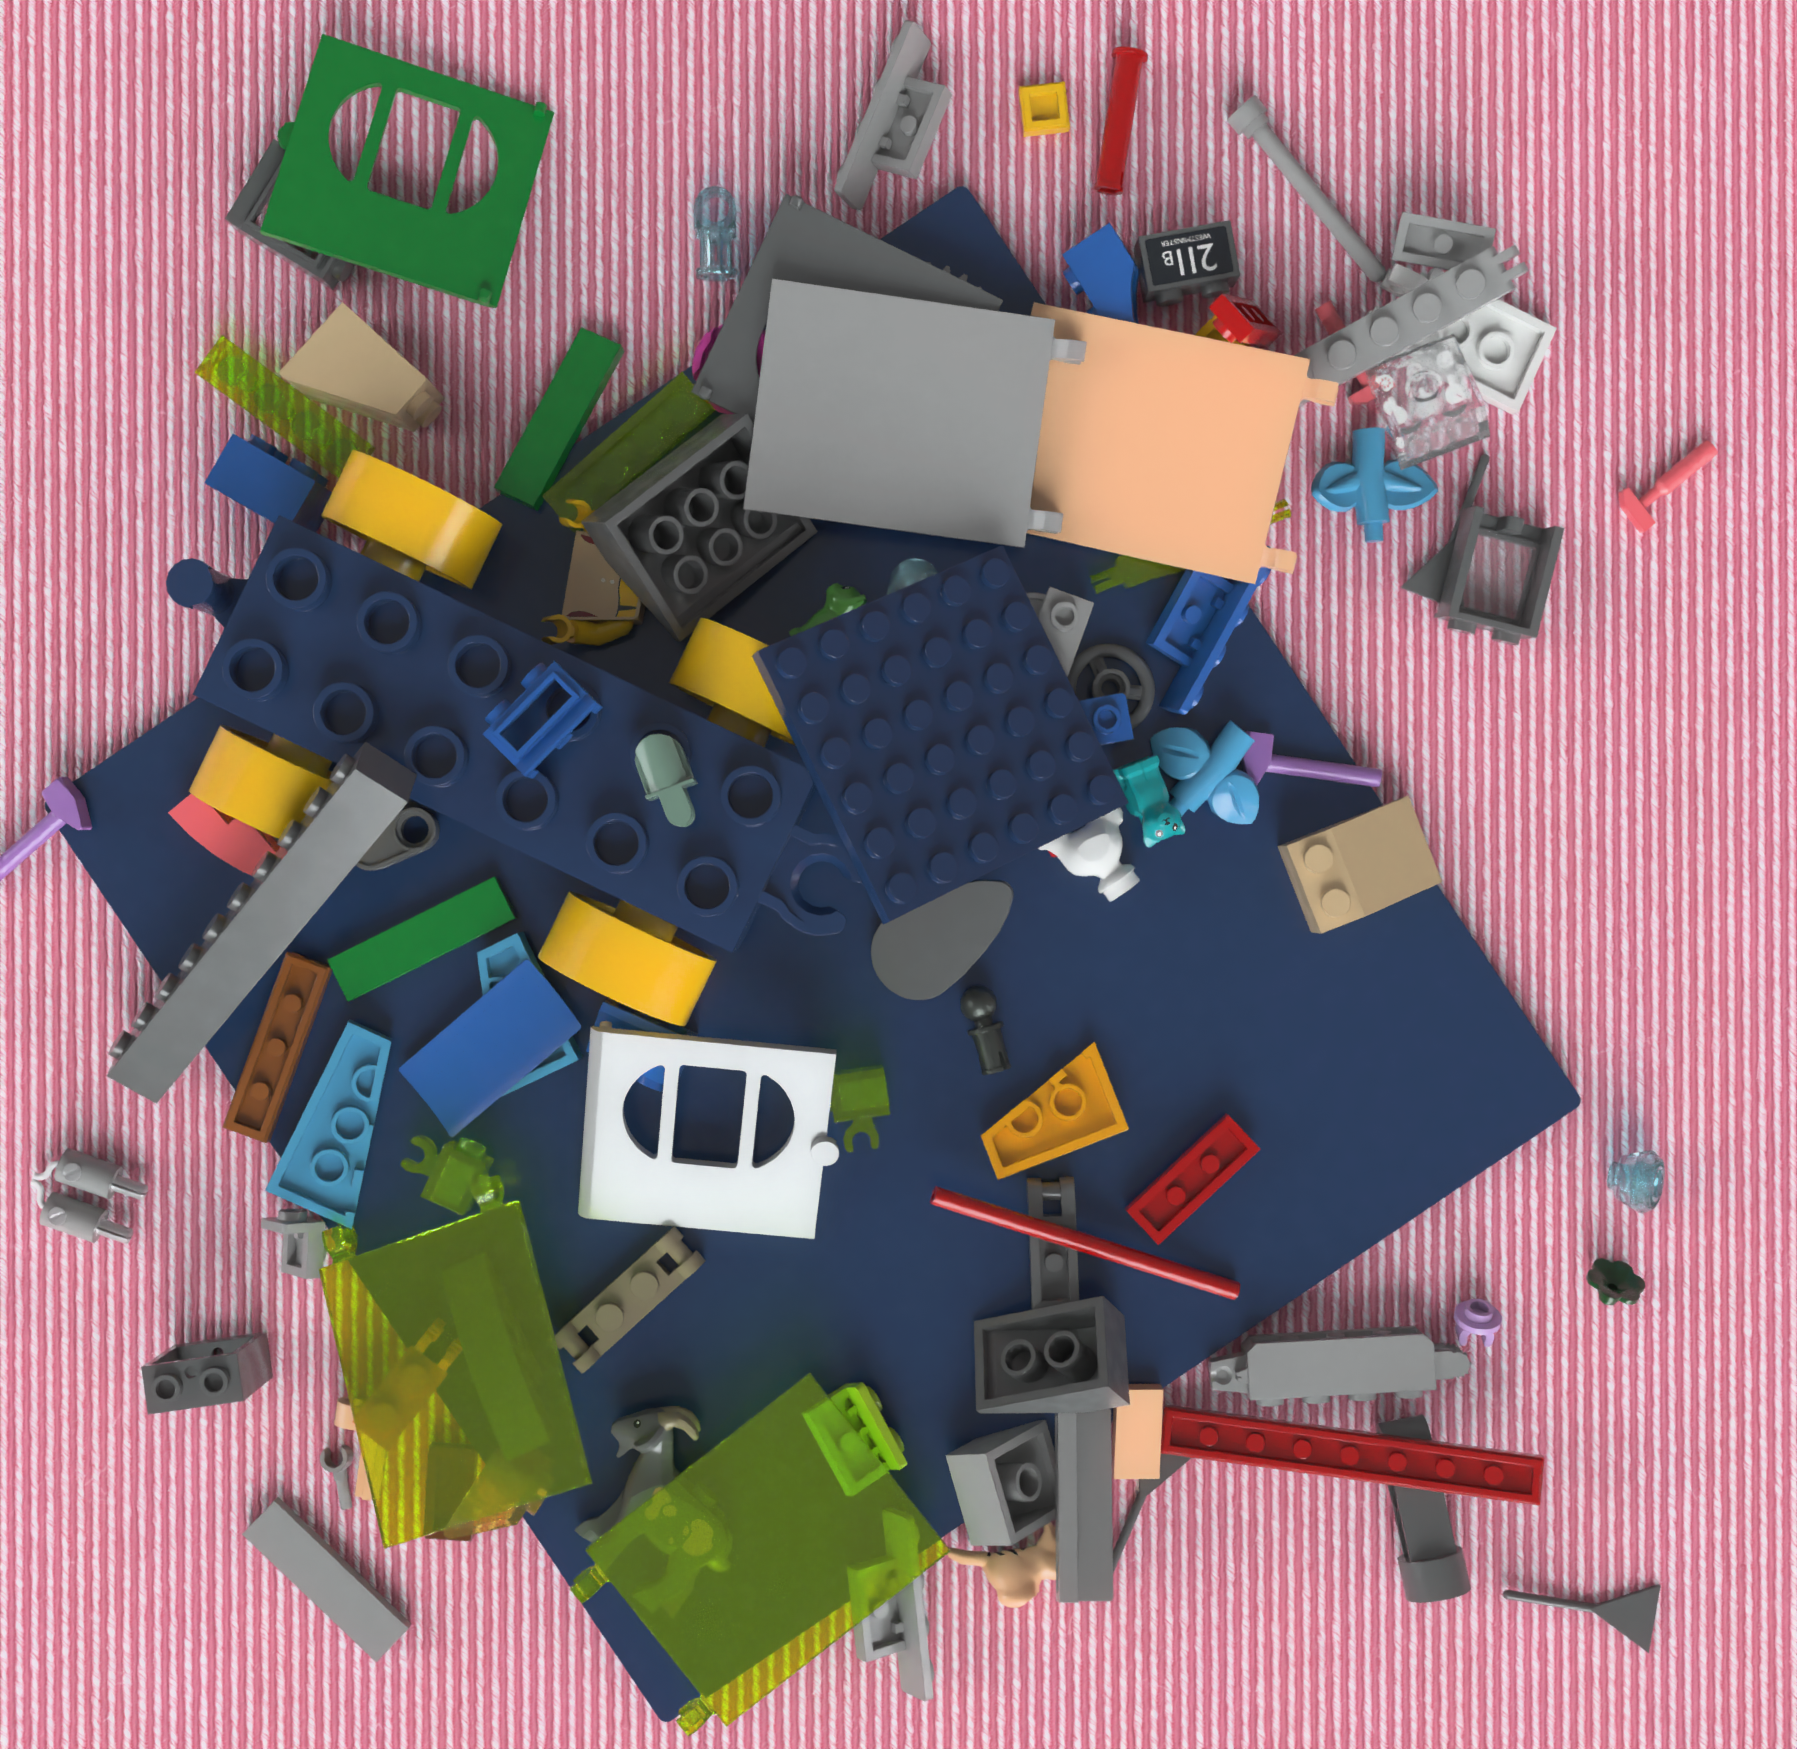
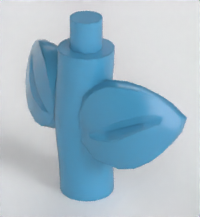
M1379 427L1362 428L1352 431L1351 464L1333 461L1324 465L1315 475L1311 486L1312 496L1328 510L1347 512L1355 507L1357 525H1364V536L1367 543L1384 541L1383 524L1390 522L1389 509L1407 510L1415 508L1429 501L1438 492L1437 484L1433 478L1414 462L1406 459L1388 460L1384 463L1385 428Z
M1230 720L1218 735L1211 748L1208 741L1197 730L1188 727L1168 728L1156 733L1150 739L1153 755H1158L1161 769L1171 778L1180 780L1169 791L1174 796L1169 803L1178 809L1181 817L1188 809L1195 812L1207 800L1211 812L1221 819L1235 824L1253 823L1259 809L1258 787L1252 777L1236 769L1246 752L1255 742L1243 729Z

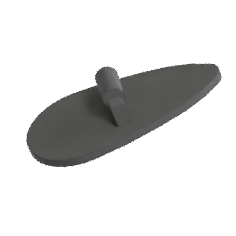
M983 879L971 881L886 924L881 923L874 934L871 945L872 964L879 979L895 994L911 1000L931 999L945 992L973 966L1001 931L1009 915L1014 897L1011 885L1003 880Z

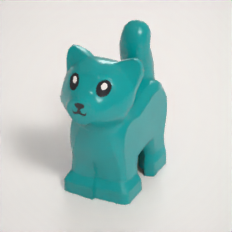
M1158 755L1142 757L1112 769L1129 802L1125 805L1130 814L1139 817L1143 830V842L1148 848L1173 835H1183L1185 833V825L1181 820L1180 812L1169 803V794L1158 767L1160 763Z

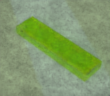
M221 335L195 371L205 381L338 478L352 450L371 456L376 449L223 335Z
M681 372L545 492L542 497L559 517L572 521L576 520L578 510L573 504L566 503L567 499L583 500L589 504L591 511L597 510L644 474L711 415L715 409L707 400H703L691 392L694 384ZM570 528V529L576 534V530L579 531L581 528H579V529H578V528Z

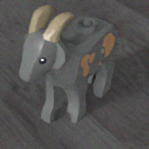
M680 1406L649 1408L620 1417L612 1423L611 1433L619 1442L616 1456L619 1458L632 1448L641 1453L618 1499L603 1514L584 1520L574 1530L582 1538L593 1543L586 1552L605 1570L629 1542L643 1532L661 1550L669 1553L666 1571L657 1579L639 1583L633 1589L632 1594L652 1612L662 1605L672 1617L678 1612L684 1600L693 1590L696 1575L703 1565L707 1564L712 1569L719 1571L731 1567L732 1562L728 1559V1555L732 1549L734 1539L725 1511L716 1504L719 1498L714 1490L701 1480L694 1484L675 1468L673 1427L684 1430L693 1440L698 1439V1432L701 1430L700 1422L693 1412Z

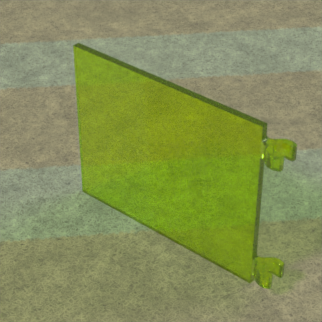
M484 1174L469 1180L471 1193L481 1209L480 1213L356 1256L358 1241L354 1227L352 1229L348 1227L342 1229L341 1226H337L322 1232L324 1247L333 1259V1263L320 1268L319 1274L384 1549L592 1484L520 1201H513L503 1204L504 1185L500 1175L489 1177V1174Z
M809 1372L587 1546L585 1551L595 1564L586 1568L573 1579L575 1584L570 1587V1590L582 1604L592 1597L606 1582L613 1584L700 1693L701 1696L690 1700L678 1710L681 1717L676 1722L685 1734L690 1736L714 1714L721 1719L726 1727L942 1559L950 1552V1549Z

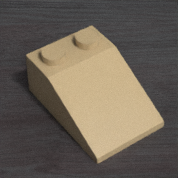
M1409 796L1402 797L1277 846L1311 933L1322 934L1442 882Z

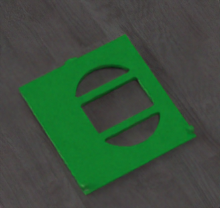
M322 34L295 122H286L278 131V143L285 150V154L260 232L262 235L479 305L497 308L555 112L547 110V105L544 102H536V105H532ZM380 87L381 93L355 177L352 181H348L337 168L330 152L329 131L331 123L337 111L349 98L366 89ZM398 92L456 110L460 113L434 201L429 209L368 189L393 103ZM475 120H479L494 142L498 158L497 174L490 190L478 203L461 212L449 214L446 210L471 127Z

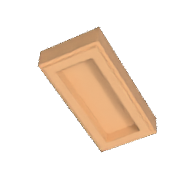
M1129 1384L1130 1405L1113 1408V1479H1160L1164 1392L1161 1384Z

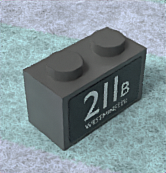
M1230 220L1139 236L1134 246L1136 265L1140 270L1139 282L1143 303L1156 301V305L1159 307L1170 306L1184 301L1183 296L1201 293L1202 298L1219 297L1222 293H1229V288L1234 287L1240 277Z

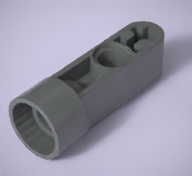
M1423 1414L1376 1424V1433L1432 1440ZM1388 1485L1403 1553L1397 1560L1406 1600L1416 1603L1436 1602L1468 1593L1471 1590L1463 1549L1461 1546L1455 1545L1444 1493Z

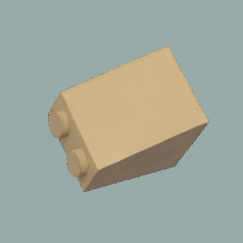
M343 302L278 372L309 399L415 432L420 425L423 428L430 425L441 412L442 407L439 404L445 399L422 373Z

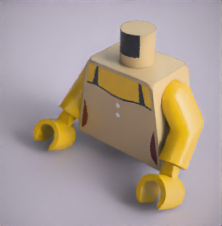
M567 499L566 503L573 504L577 508L578 516L575 521L559 517L560 523L565 527L583 528L584 531L576 530L562 615L557 614L542 619V622H552L556 625L557 636L543 637L541 639L550 645L567 641L572 644L600 646L627 635L633 625H641L646 606L606 562L581 523L583 519L595 510L591 511L589 504L583 500Z

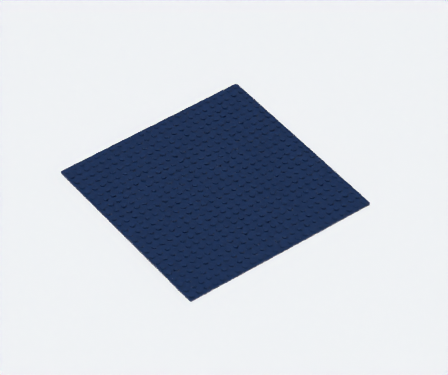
M964 186L955 188L880 239L925 262H930L931 265L941 270L949 266L950 274L957 278L966 274L968 276V283L981 287L982 290L1003 300L999 309L1000 312L1031 316L1034 302L1046 305L980 205ZM690 366L574 444L538 511L502 494L479 508L502 523V527L472 589L460 586L427 570H424L419 582L541 641L543 637H556L558 632L556 625L552 622H542V619L552 615H562L576 530L584 531L583 528L565 527L560 523L559 517L575 521L578 516L577 508L565 501L567 499L583 500L589 504L591 511L597 510L714 419L725 413L716 411L704 402L703 399L691 392L696 380L693 379L692 366ZM810 519L817 533L710 617L709 620L732 628L770 646L791 637L789 631L802 627L813 614L822 609L826 602V590L832 584L839 583L842 586L856 588L860 595H865L867 604L1001 545ZM1027 533L1024 548L1003 545L1026 593L1036 592L1046 595L1049 587L1094 603L1075 657L1095 645L1106 643L1119 644L1139 654L1152 672L1155 683L1153 705L1143 722L1132 730L1134 739L1101 745L1112 769L1142 757L1153 756L1150 739L1156 733L1168 728L1188 727L1195 729L1208 741L1211 748L1218 735L1230 720L1244 731L1274 735L1272 754L1357 766L1250 606L1245 619L1234 628L1225 644L1226 652L1223 659L1216 667L1212 668L1203 684L1204 691L1201 699L1186 715L1166 711L1159 706L1181 665L1146 644V641L1186 569ZM645 607L643 623L641 625H633L627 635L600 646L572 644L567 641L552 645L706 720L713 708L669 684L693 632L682 641H676L647 607ZM1103 658L1107 669L1120 670L1128 677L1130 685L1141 686L1137 673L1128 663L1117 658ZM1089 664L1082 670L1077 681L1076 695L1079 701L1094 698L1092 683L1095 676ZM1105 681L1101 686L1102 693L1105 696L1117 694L1118 689L1114 682ZM199 697L73 781L72 783L86 800L92 829L77 830L67 823L59 829L161 982L168 973H172L175 976L178 975L181 971L178 965L193 943L198 946L203 944L205 939L202 938V935L212 918L217 913L223 916L228 913L230 909L227 908V904L237 887L242 882L250 885L255 879L212 854L192 838L168 813L191 794L189 789L220 725L240 730L266 742H270L274 734ZM1127 699L1129 715L1138 705V700ZM772 735L769 736L765 748L806 767L796 746ZM332 761L329 771L332 772L337 763ZM1240 761L1236 769L1243 771V767ZM1158 766L1165 782L1170 802L1174 796L1169 791L1180 780L1171 778ZM1265 772L1257 785L1259 809L1256 819L1252 824H1235L1221 819L1211 812L1206 800L1195 812L1188 809L1181 817L1185 825V833L1183 835H1173L1170 838L1161 840L1150 848L1146 847L1143 842V830L1139 817L1130 814L1124 805L1120 807L1123 812V822L1119 825V831L1123 847L1119 861L1121 864L1133 865L1135 867L1134 872L1140 881L1124 894L1109 902L1104 893L1098 892L1099 877L1076 876L1067 870L1058 857L1053 858L1047 850H1039L1038 848L973 880H1003L1009 883L1014 892L1009 915L999 934L973 966L945 992L931 999L911 1000L901 997L889 990L879 979L872 964L871 945L874 934L882 921L863 882L858 883L843 877L840 870L831 863L822 861L807 866L800 876L799 890L804 900L809 904L817 907L830 906L845 915L846 927L840 933L816 936L800 932L784 921L778 911L763 904L760 905L740 949L733 953L678 927L674 936L697 947L717 960L686 1026L682 1027L698 1033L699 1037L836 1049L827 1137L836 1140V1144L839 1147V1157L835 1163L823 1166L814 1239L676 1227L684 1236L681 1239L682 1242L692 1253L697 1250L706 1261L582 1374L572 1364L575 1359L564 1347L559 1349L550 1339L673 1227L588 1219L578 1214L589 1052L586 1049L590 1040V1028L595 1025L603 1001L610 998L556 971L542 962L538 955L569 891L583 894L614 908H617L620 902L619 898L409 798L408 803L402 810L412 807L426 809L433 813L439 821L440 834L435 845L422 853L384 869L369 871L355 865L208 1041L205 1047L236 1091L286 952L291 951L329 965L328 959L494 876L498 877L518 917L517 919L349 1002L332 972L270 1143L281 1158L349 1019L392 1038L353 1227L350 1229L326 1217L319 1216L325 1222V1225L409 1349L412 1345H418L439 1317L448 1323L442 1336L437 1342H433L425 1352L427 1356L438 1364L448 1354V1349L454 1341L460 1339L444 1271L488 1251L545 1375V1379L539 1386L538 1391L557 1430V1434L551 1442L508 1461L482 1401L465 1350L448 1370L450 1375L439 1387L438 1392L658 1718L663 1722H669L850 1600L847 1565L886 1554L882 1509L892 1506L913 1514L920 1535L917 1544L918 1553L963 1524V1515L945 1455L976 1438L1038 1420H1046L1055 1451V1413L980 1414L976 1411L974 1321L1032 1310L1029 1235L931 1205L930 1199L935 1186L1028 1215L1026 1178H1041V1182H1058L1059 1177L1073 1176L1077 1231L1240 1282L1239 1295L1235 1300L1077 1251L1079 1300L1104 1296L1125 1317L1129 1384H1161L1162 1388H1164L1580 1105L1581 1098L1438 885L1322 934L1311 933L1277 846L1382 806L1383 803L1371 786ZM816 788L799 826L814 834L827 833L840 837ZM45 802V809L49 814L51 810ZM419 816L411 817L404 825V835L412 843H420L428 835V824ZM523 931L545 978L581 1024V1029L573 1037L583 1058L500 1097L458 1134L450 1137L428 1104L399 1072V1068L483 996L477 952ZM977 985L987 987L993 991L996 997L997 1008L992 1016L993 1023L1003 1022L1004 1026L1000 1029L1005 1050L1011 1064L1010 1069L989 1075H982L973 1036H968L967 1033L968 1030L976 1028L974 1021L964 1016L960 1004L963 993L972 986ZM1095 1042L1129 1130L998 1180L981 1135ZM684 1066L678 1082L673 1157L736 1163L738 1161L747 1076L745 1071ZM763 1075L760 1082L752 1159L754 1163L768 1159L784 1146L791 1135L795 1121L794 1110L786 1092L767 1075ZM635 1081L624 1101L626 1124L637 1142L649 1152L656 1154L659 1144L663 1091L651 1089ZM1227 1113L1261 1150L1158 1245L1130 1216L1125 1208ZM1060 1200L1043 1201V1214L1060 1213ZM668 1253L659 1259L669 1272H672L678 1266ZM587 1325L578 1333L588 1346L598 1339ZM863 1382L866 1386L872 1388L879 1397L882 1404L880 1413L887 1426L893 1428L900 1436L904 1444L902 1454L907 1461V1465L901 1470H889L854 1495H846L802 1412L846 1383ZM680 1406L693 1412L700 1422L701 1430L698 1432V1439L693 1440L684 1430L673 1427L675 1468L694 1484L701 1480L714 1490L719 1498L716 1504L725 1511L734 1539L732 1549L728 1555V1559L732 1562L731 1567L719 1571L712 1569L707 1564L703 1565L696 1575L693 1590L684 1600L678 1612L672 1617L662 1605L652 1612L632 1594L633 1589L639 1583L657 1579L666 1571L669 1553L661 1550L643 1532L630 1541L605 1570L586 1552L593 1543L582 1538L574 1530L584 1520L603 1514L618 1499L641 1453L632 1448L619 1458L616 1456L619 1442L611 1433L612 1423L620 1417L645 1409ZM1110 1408V1410H1111V1423H1112V1422H1113V1408Z

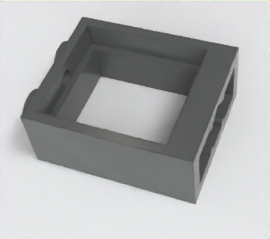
M267 1332L175 1344L141 1367L148 1415L241 1402L273 1377ZM219 1347L223 1350V1354L214 1355V1350Z

